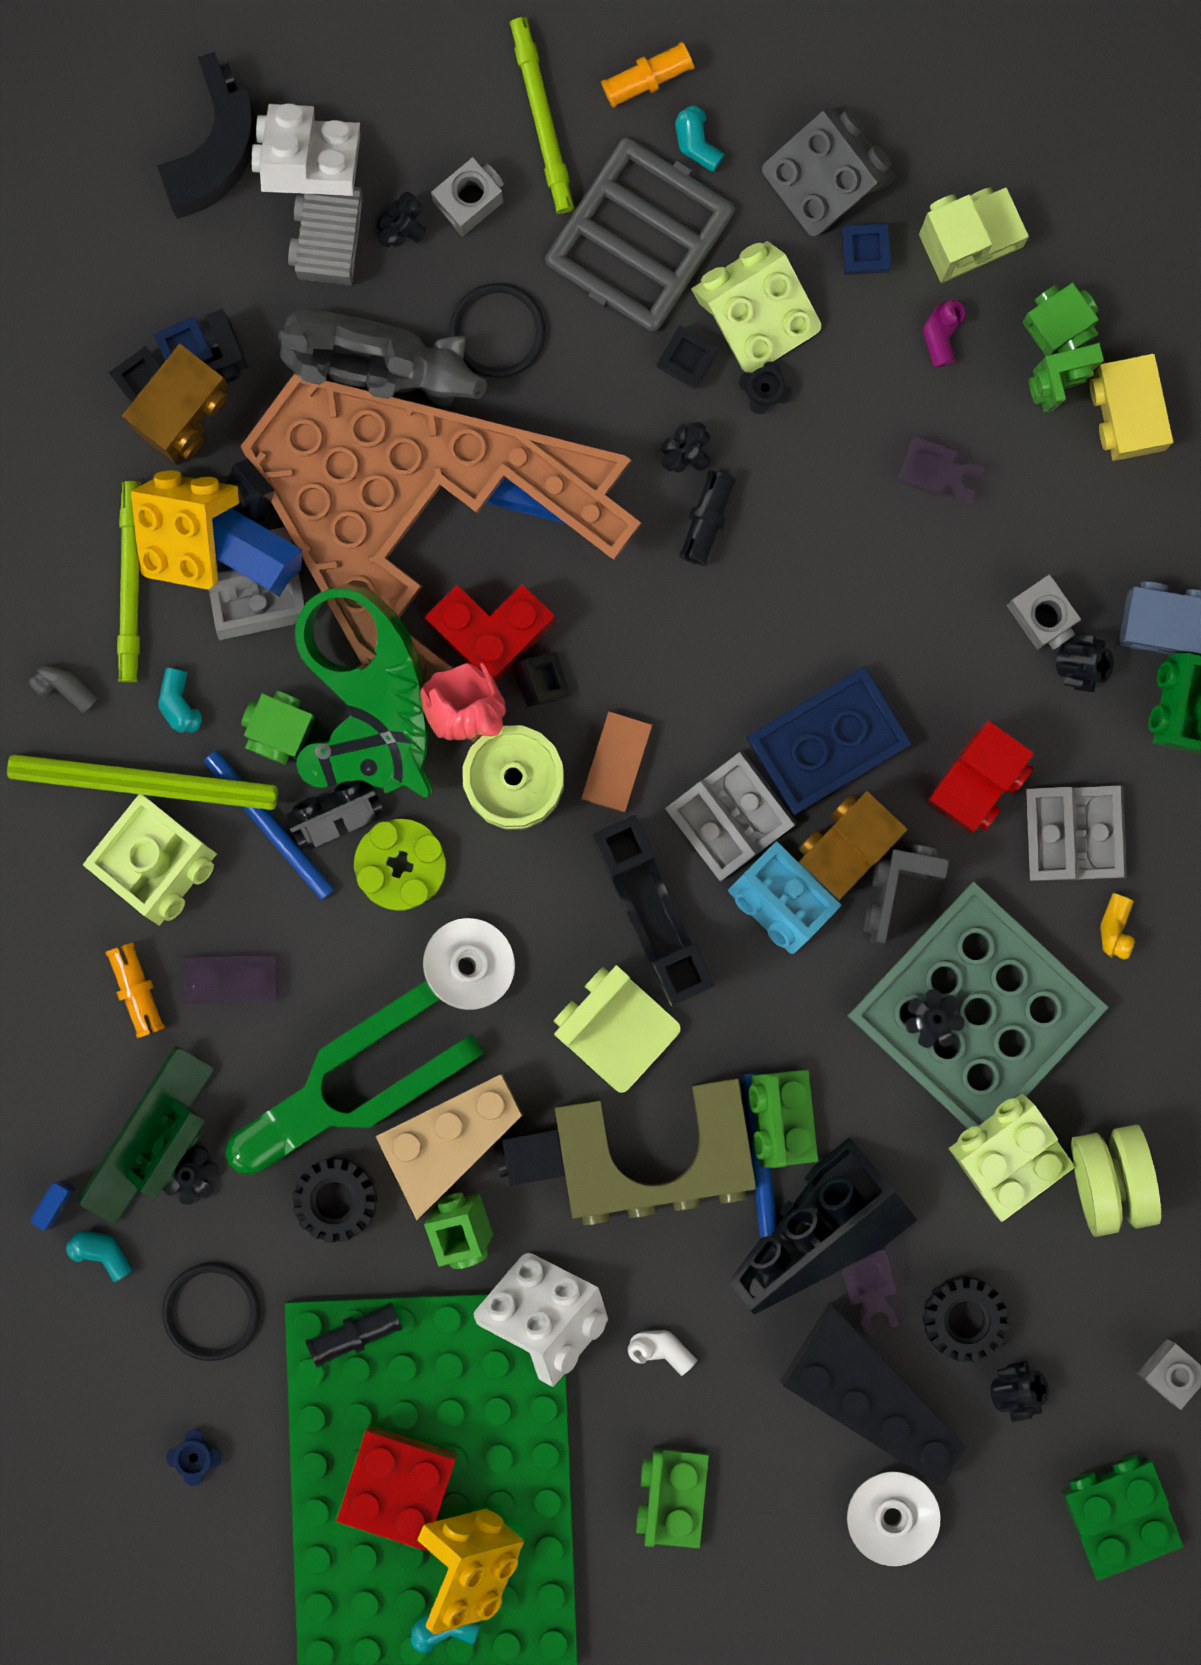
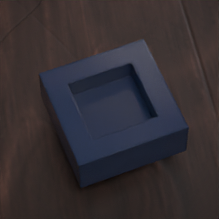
M888 223L842 226L844 275L890 272Z
M195 315L153 334L165 361L179 344L188 349L205 364L215 360Z

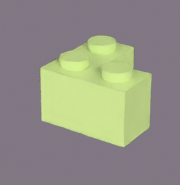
M991 187L980 190L971 196L969 194L958 200L955 194H952L930 205L931 211L927 213L919 233L941 283L1023 248L1029 238L1007 188L993 192Z

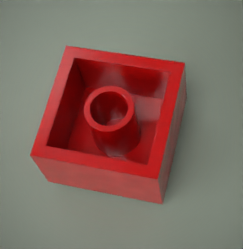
M369 1425L365 1431L336 1522L426 1551L427 1548L418 1541V1537L424 1524L436 1522L458 1453Z

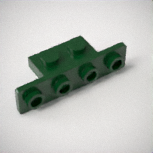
M178 1046L172 1049L80 1194L78 1203L83 1208L111 1223H116L137 1190L156 1200L161 1190L166 1189L175 1177L178 1163L185 1152L197 1143L201 1134V1127L205 1122L190 1106L213 1071V1068L208 1063Z

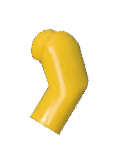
M1112 893L1100 926L1103 951L1111 958L1115 955L1125 960L1130 957L1135 945L1133 937L1122 934L1134 901Z

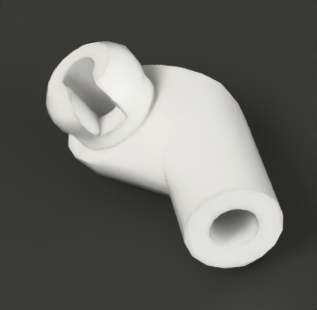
M668 1330L641 1331L631 1338L628 1346L629 1357L634 1362L642 1364L646 1360L666 1359L681 1376L689 1371L698 1361Z

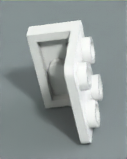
M526 1253L519 1258L474 1312L477 1325L529 1352L538 1379L552 1387L556 1385L564 1374L569 1373L574 1368L579 1355L592 1340L597 1339L602 1334L608 1321L598 1287L532 1253Z

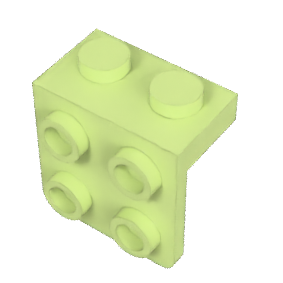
M768 241L747 247L740 253L739 259L725 268L718 267L707 272L702 277L701 283L691 288L698 303L714 316L741 368L745 372L750 373L763 367L766 362L775 361L821 330V322L786 254Z
M617 965L610 972L603 966L585 985V988L591 993L580 1006L571 1001L555 1018L554 1022L560 1028L554 1035L616 1091L626 1092L680 1033V1024L636 985Z

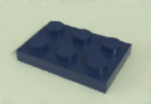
M865 666L746 737L793 816L912 745Z

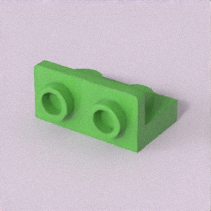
M1100 343L1046 356L1033 369L1034 377L1029 378L1030 392L1034 403L1042 404L1044 413L1054 411L1066 400L1064 389L1086 383V378L1094 376L1093 371L1104 361Z
M809 1070L751 1075L752 1085L748 1091V1101L751 1110L755 1113L757 1132L753 1136V1148L756 1157L760 1161V1168L786 1167L787 1165L818 1162Z
M653 1448L652 1459H643L641 1487H648L649 1495L648 1505L638 1506L636 1534H645V1547H654V1544L700 1549L708 1453Z

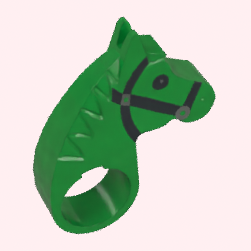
M350 584L339 585L317 594L305 604L298 616L295 627L296 646L305 664L349 706L351 714L347 720L333 731L331 738L317 739L299 753L296 760L298 773L302 780L314 787L324 788L338 783L360 780L375 787H381L385 794L405 785L420 796L428 797L433 792V785L424 767V762L428 751L430 724L425 717L420 690L426 682L420 658L409 632L398 615L376 593L365 587ZM333 598H347L358 602L369 611L377 628V643L374 650L377 655L370 660L371 664L365 663L355 667L341 666L328 660L321 653L315 642L313 626L317 612L326 601Z

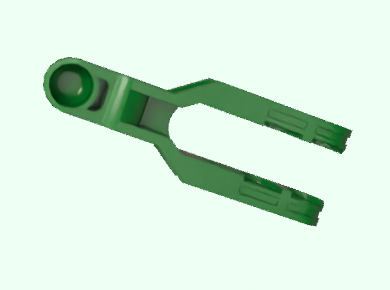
M425 981L321 1048L304 1088L229 1138L225 1147L227 1162L234 1171L243 1175H253L271 1166L331 1126L373 1127L485 1054L482 1047L478 1046L476 1043L478 1041L471 1034L351 1113L339 1112L327 1104L323 1097L322 1086L328 1073L440 1000L432 991L428 982Z

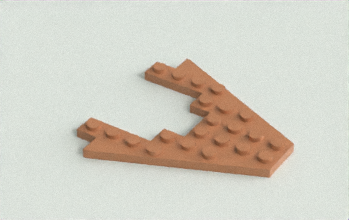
M295 373L240 446L245 456L274 488L275 492L271 502L294 544L302 549V558L321 592L339 585L362 586L376 593L399 618L422 589L423 585L391 562L388 557L441 486L472 510L479 513L506 477L613 560L618 557L643 524L606 496L632 462L625 455L394 397L388 399L374 397L369 391L330 381L317 385L302 381ZM347 598L329 599L327 603L361 664H371L370 660L377 655L374 652L377 643V628L373 617L364 606L354 600ZM410 634L420 658L425 682L436 672H444L454 668ZM482 735L475 736L470 740L475 743Z

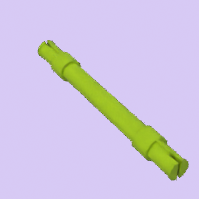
M516 18L509 22L516 46L514 51L518 67L522 70L546 167L544 172L548 188H551L556 213H568L573 211L575 206L573 205L568 185L570 180L566 164L562 161L538 64L540 59L536 43L532 40L528 18Z
M136 481L122 482L121 509L119 514V528H121L120 635L117 636L118 682L121 683L138 682V655H140V636H138L139 560L131 500V490L141 486V482Z

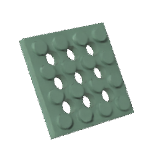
M973 881L855 1006L847 1017L959 1122L969 1129L979 1126L994 1115L998 1106L1006 1100L1016 1098L1022 1093L1027 1096L1109 1007ZM971 933L980 934L987 941V952L979 960L969 959L962 949L963 940ZM1004 965L1015 966L1021 974V983L1012 992L1002 990L996 982L997 971ZM939 967H948L956 975L955 988L947 994H941V1001H944L948 996H954L960 1003L954 1015L962 1016L965 1020L962 1030H951V1033L958 1039L959 1049L956 1055L949 1059L940 1058L935 1053L933 1046L930 1048L920 1046L918 1044L920 1032L908 1033L899 1015L900 1008L905 1002L913 998H918L923 1002L926 1001L925 993L928 990L934 989L931 984L932 973ZM1039 996L1048 997L1055 1006V1014L1047 1023L1035 1021L1030 1014V1005ZM974 998L983 999L990 1008V1016L982 1025L971 1024L965 1016V1007ZM934 1015L933 1022L938 1023L939 1018L937 1015ZM1007 1030L1019 1032L1024 1040L1022 1051L1014 1057L1004 1055L999 1048V1038ZM978 1063L987 1065L993 1075L990 1086L981 1091L973 1089L967 1080L969 1069Z

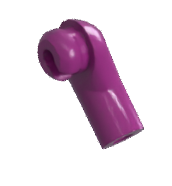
M958 300L939 303L923 326V335L935 369L945 367L956 361L949 338L959 323L965 319L966 315L963 304Z

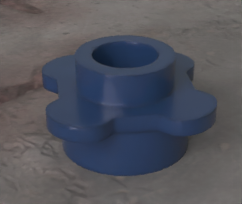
M196 1429L188 1431L185 1434V1441L177 1448L169 1449L166 1454L167 1464L175 1467L178 1473L184 1476L185 1483L190 1486L199 1485L203 1481V1475L210 1468L218 1467L222 1461L220 1450L211 1448L204 1441V1434ZM192 1453L197 1454L198 1461L192 1462L190 1455Z

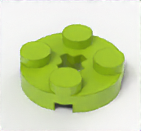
M394 819L378 823L364 835L355 853L354 870L358 886L371 901L389 910L406 911L423 905L437 894L445 879L446 858L441 843L427 827L413 820ZM399 852H405L408 854L407 861L413 864V869L411 873L403 872L401 878H395L392 876L393 868L387 866V862L390 857L397 858Z

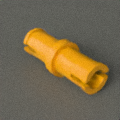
M680 42L677 46L648 60L642 57L636 60V66L600 82L611 106L615 108L618 104L647 90L650 93L659 90V84L688 70H693L695 67L684 43Z
M134 942L121 946L126 965L122 960L118 947L105 953L109 958L121 990L116 992L119 1001L124 999L137 1033L136 1036L140 1038L150 1034L144 1015L147 1016L152 1032L164 1029L165 1025L161 1021L150 989L154 988L151 979L146 980L134 948Z

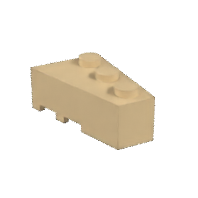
M503 1074L376 1136L416 1220L523 1115Z

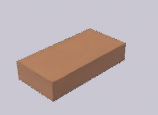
M608 711L581 800L622 813L626 812L652 728L651 724Z

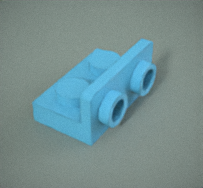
M777 841L728 889L729 894L735 899L737 906L744 913L753 916L767 930L771 940L776 945L785 948L790 954H794L842 906Z

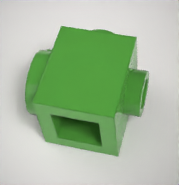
M1073 282L1062 290L1056 284L1035 299L1038 306L1028 312L1022 322L1045 356L1084 347L1099 335L1094 328L1099 320L1096 316L1098 312L1097 305L1086 290L1082 289L1079 291Z
M277 690L273 698L261 693L258 703L250 701L242 718L241 726L247 728L244 736L248 739L245 749L286 765L289 757L297 760L299 753L305 747L316 718L313 714L299 709L301 701Z
M458 1192L439 1199L424 1224L438 1266L450 1264V1267L453 1269H463L485 1260L489 1255L487 1246L494 1234L480 1193L464 1197L463 1193Z

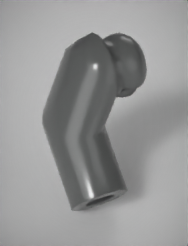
M44 665L37 668L38 673L29 679V686L41 697H47L56 688L81 713L87 711L98 698L73 673L53 666Z

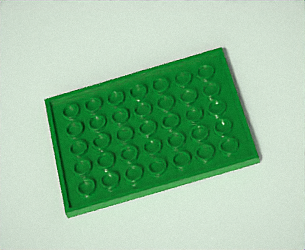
M490 1293L293 1301L285 1303L298 1665H577L566 1374L561 1377L554 1387L538 1379L529 1352L477 1325L474 1312ZM390 1302L392 1303L403 1330L393 1332L365 1345L366 1350L357 1354L354 1350L326 1362L318 1368L316 1367L305 1340L315 1338L343 1325V1319L350 1316L355 1320L386 1306ZM369 1425L458 1453L436 1521L488 1508L490 1511L501 1516L504 1523L524 1540L517 1558L518 1566L510 1576L502 1594L501 1607L490 1619L479 1621L481 1625L473 1645L449 1636L434 1645L433 1650L428 1653H421L415 1650L410 1642L411 1629L419 1619L431 1613L449 1568L428 1549L424 1551L336 1522L365 1431Z

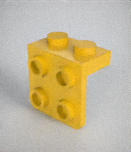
M167 470L156 473L154 479L131 490L141 574L146 578L202 589H210L217 585L218 573L212 518L239 504L238 486L219 483L218 479L214 477L194 479L181 476L179 471Z
M488 1508L424 1524L418 1541L449 1568L427 1620L426 1628L431 1633L438 1634L493 1617L501 1607V1597L507 1582L518 1566L517 1558L524 1540L504 1523L501 1516L490 1511Z

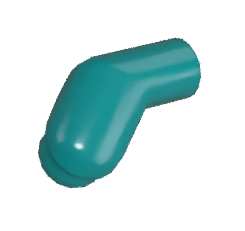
M165 668L158 708L173 730L179 733L184 731L194 733L202 724V715L199 710L191 709L183 698L188 672Z
M85 1230L76 1233L67 1242L66 1252L71 1260L81 1262L85 1259L102 1262L113 1283L134 1271L116 1240L108 1234Z
M428 1614L419 1619L411 1629L410 1642L412 1647L418 1652L428 1653L433 1650L434 1645L449 1636L473 1645L481 1622L433 1634L426 1628L430 1615Z

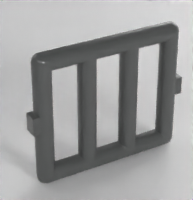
M623 138L545 255V263L552 270L589 292L588 299L602 308L607 304L648 331L654 332L660 329L735 213V206L731 201L691 177L692 170L677 160L672 165L633 139ZM629 160H632L713 212L700 234H697L615 182ZM605 197L689 250L675 272L591 219ZM580 235H583L664 287L650 310L566 257Z

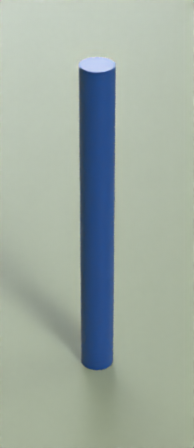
M218 750L211 753L203 761L218 779L243 781ZM242 807L321 901L335 890L269 810Z
M761 1073L743 1074L751 1160L756 1186L755 1198L759 1236L762 1238L772 1236L777 1226L771 1168H760V1161L756 1157L753 1148V1136L757 1131L755 1113L751 1110L748 1101V1091L752 1085L751 1075H761Z

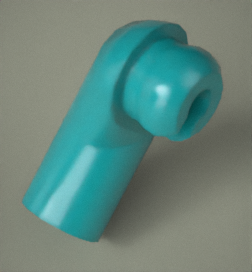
M688 106L685 110L680 111L675 122L679 149L684 155L714 173L722 162L725 153L705 141L703 122L706 120L705 112L698 106Z

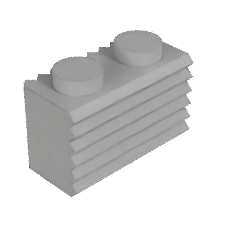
M354 187L353 196L297 193L294 221H301L299 239L291 238L288 264L295 266L298 279L352 286L363 203L361 188Z

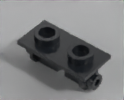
M360 780L347 781L339 784L335 788L334 793L321 799L310 797L297 803L293 807V811L287 813L286 816L291 833L294 832L300 849L309 846L312 850L317 846L340 837V833L334 821L340 818L343 819L348 832L378 820L377 815L385 811L374 791L373 785Z

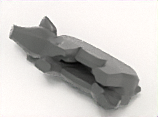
M301 309L288 315L285 327L278 334V339L281 341L280 358L302 381L320 385L326 381L327 377L337 383L368 388L372 396L386 399L392 397L395 393H405L420 389L425 392L426 397L433 404L446 410L451 408L454 398L479 399L485 394L488 387L486 380L474 374L463 360L466 337L464 336L440 339L434 343L433 348H429L417 335L407 330L371 320L315 309Z

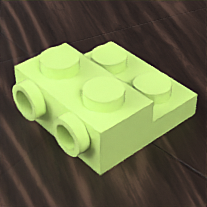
M139 794L83 863V866L142 915L160 926L164 920L171 921L181 913L185 905V900L182 897L193 884L199 885L209 878L214 869V864L211 861L217 853L147 797Z
M1023 1093L1000 1104L994 1115L979 1126L965 1130L959 1136L958 1141L948 1148L1001 1222L1075 1168L1042 1114Z

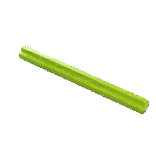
M22 755L10 756L7 767V776L13 780L267 810L275 809L278 800V788L275 785Z

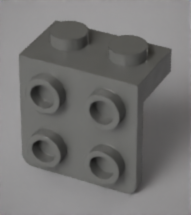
M844 106L823 110L762 166L763 175L805 231L811 236L822 234L868 193L885 189L897 178L890 169L892 163L888 155L880 147L872 145L863 133L865 128L861 119L853 111L845 109Z
M920 845L908 846L907 852L893 849L886 853L885 858H881L876 863L872 886L880 889L877 904L872 903V905H868L863 930L864 932L871 933L870 943L884 944L886 942L899 874L933 881L946 879L949 860L938 858L939 849Z

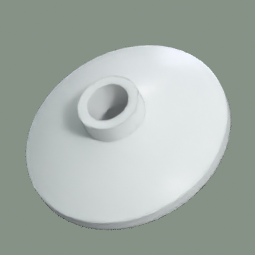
M463 918L445 924L431 937L425 949L423 968L430 988L443 1002L459 1009L476 1010L495 1003L505 994L514 976L515 960L508 940L496 927L479 919ZM466 959L472 963V974L466 975L459 970L458 963L460 960Z
M884 1472L870 1477L857 1488L848 1506L847 1525L854 1544L867 1558L886 1566H902L918 1560L933 1546L940 1528V1510L935 1496L921 1480L903 1472ZM890 1508H896L901 1513L900 1520L893 1525L887 1524L884 1521V1513Z

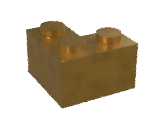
M179 344L124 412L122 417L138 436L175 465H178L183 458L187 461L190 460L202 446L204 439L201 435L205 429L200 421L206 414L212 417L222 407L228 396L224 392L228 385L220 374Z
M868 791L859 799L851 793L830 815L836 823L829 831L823 835L819 830H816L799 848L805 856L798 863L837 901L908 830Z

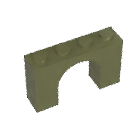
M735 1078L691 1085L699 1132L698 1150L693 1162L683 1174L661 1184H645L635 1181L626 1176L616 1166L608 1148L601 1100L555 1107L572 1219L582 1217L583 1225H593L609 1222V1213L624 1210L628 1211L629 1218L656 1214L655 1205L673 1203L674 1211L702 1207L700 1198L719 1195L720 1203L746 1200V1191L755 1190L756 1186L739 1080Z

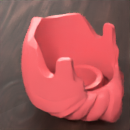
M465 663L444 672H436L424 683L420 690L422 708L428 723L438 738L465 740L466 738L471 739L479 735L497 736L503 727L502 718L506 713L505 701L484 663L479 664L482 671L473 664Z

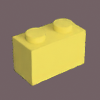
M1155 354L1100 364L1094 372L1095 378L1090 379V393L1094 406L1101 405L1104 423L1099 424L1100 440L1103 449L1111 451L1112 461L1166 451L1173 444V438Z

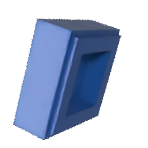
M63 1181L52 1183L32 1215L31 1223L43 1231L52 1229L76 1189Z

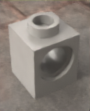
M472 157L431 192L433 204L463 237L504 203L503 193L500 189L504 183L489 164L486 163L481 167ZM471 185L479 187L484 192L482 198L475 203H465L458 197L463 188Z
M1050 574L1006 605L1037 650L1046 644H1049L1052 650L1061 646L1075 636L1071 627L1081 620ZM1048 605L1055 610L1057 623L1054 627H1043L1037 622L1035 618L1037 606Z
M1168 1339L1162 1343L1137 1372L1142 1379L1180 1410L1201 1387V1365L1176 1343Z

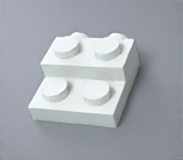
M269 104L267 115H258L256 137L257 143H262V145L253 144L252 172L260 173L261 192L353 196L360 144V123L338 120L315 121L314 106L295 104Z

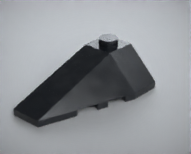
M850 1137L813 1166L805 1177L808 1184L794 1203L788 1201L779 1212L783 1218L776 1226L771 1237L760 1238L728 1281L754 1315L881 1250L917 1221V1218Z

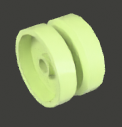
M522 725L503 726L497 736H481L470 747L463 764V788L472 808L487 823L505 830H523L543 822L557 808L564 791L563 764L555 746L542 733ZM511 768L518 769L519 774L522 773L521 782L514 786L507 784L504 779L508 777V770Z
M1135 1124L1113 1129L1109 1141L1110 1152L1106 1142L1098 1133L1072 1137L1071 1148L1076 1183L1084 1215L1094 1237L1118 1233L1123 1220L1122 1209L1127 1221L1134 1228L1138 1229L1160 1224L1161 1203L1156 1172L1146 1138L1139 1125Z

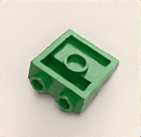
M1191 653L1169 654L1168 661H1164L1157 672V684L1163 688L1160 706L1154 707L1149 716V730L1154 733L1153 744L1189 753H1201V656Z
M1138 1455L1122 1458L1112 1464L1113 1471L1098 1477L1095 1472L1079 1475L1069 1481L1070 1488L1061 1491L1097 1581L1184 1547L1168 1506L1170 1505L1153 1462L1148 1458L1140 1460Z

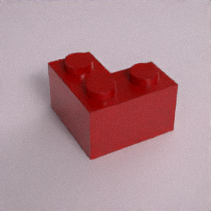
M523 584L491 616L481 609L458 585L425 616L427 624L467 663L473 664L480 671L482 670L479 664L484 663L495 683L556 623L555 615Z
M988 720L976 731L925 803L968 834L974 833L978 827L986 831L1001 810V808L995 805L999 797L1006 791L1011 794L1015 790L1018 791L1034 768L1027 763L1034 753Z

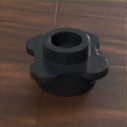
M766 362L763 367L756 369L753 373H743L739 379V387L747 392L751 400L750 409L756 414H764L768 407L778 402L785 404L791 398L792 390L789 386L784 385L783 377L780 374L781 367L776 362ZM768 384L770 389L767 392H763L761 386Z

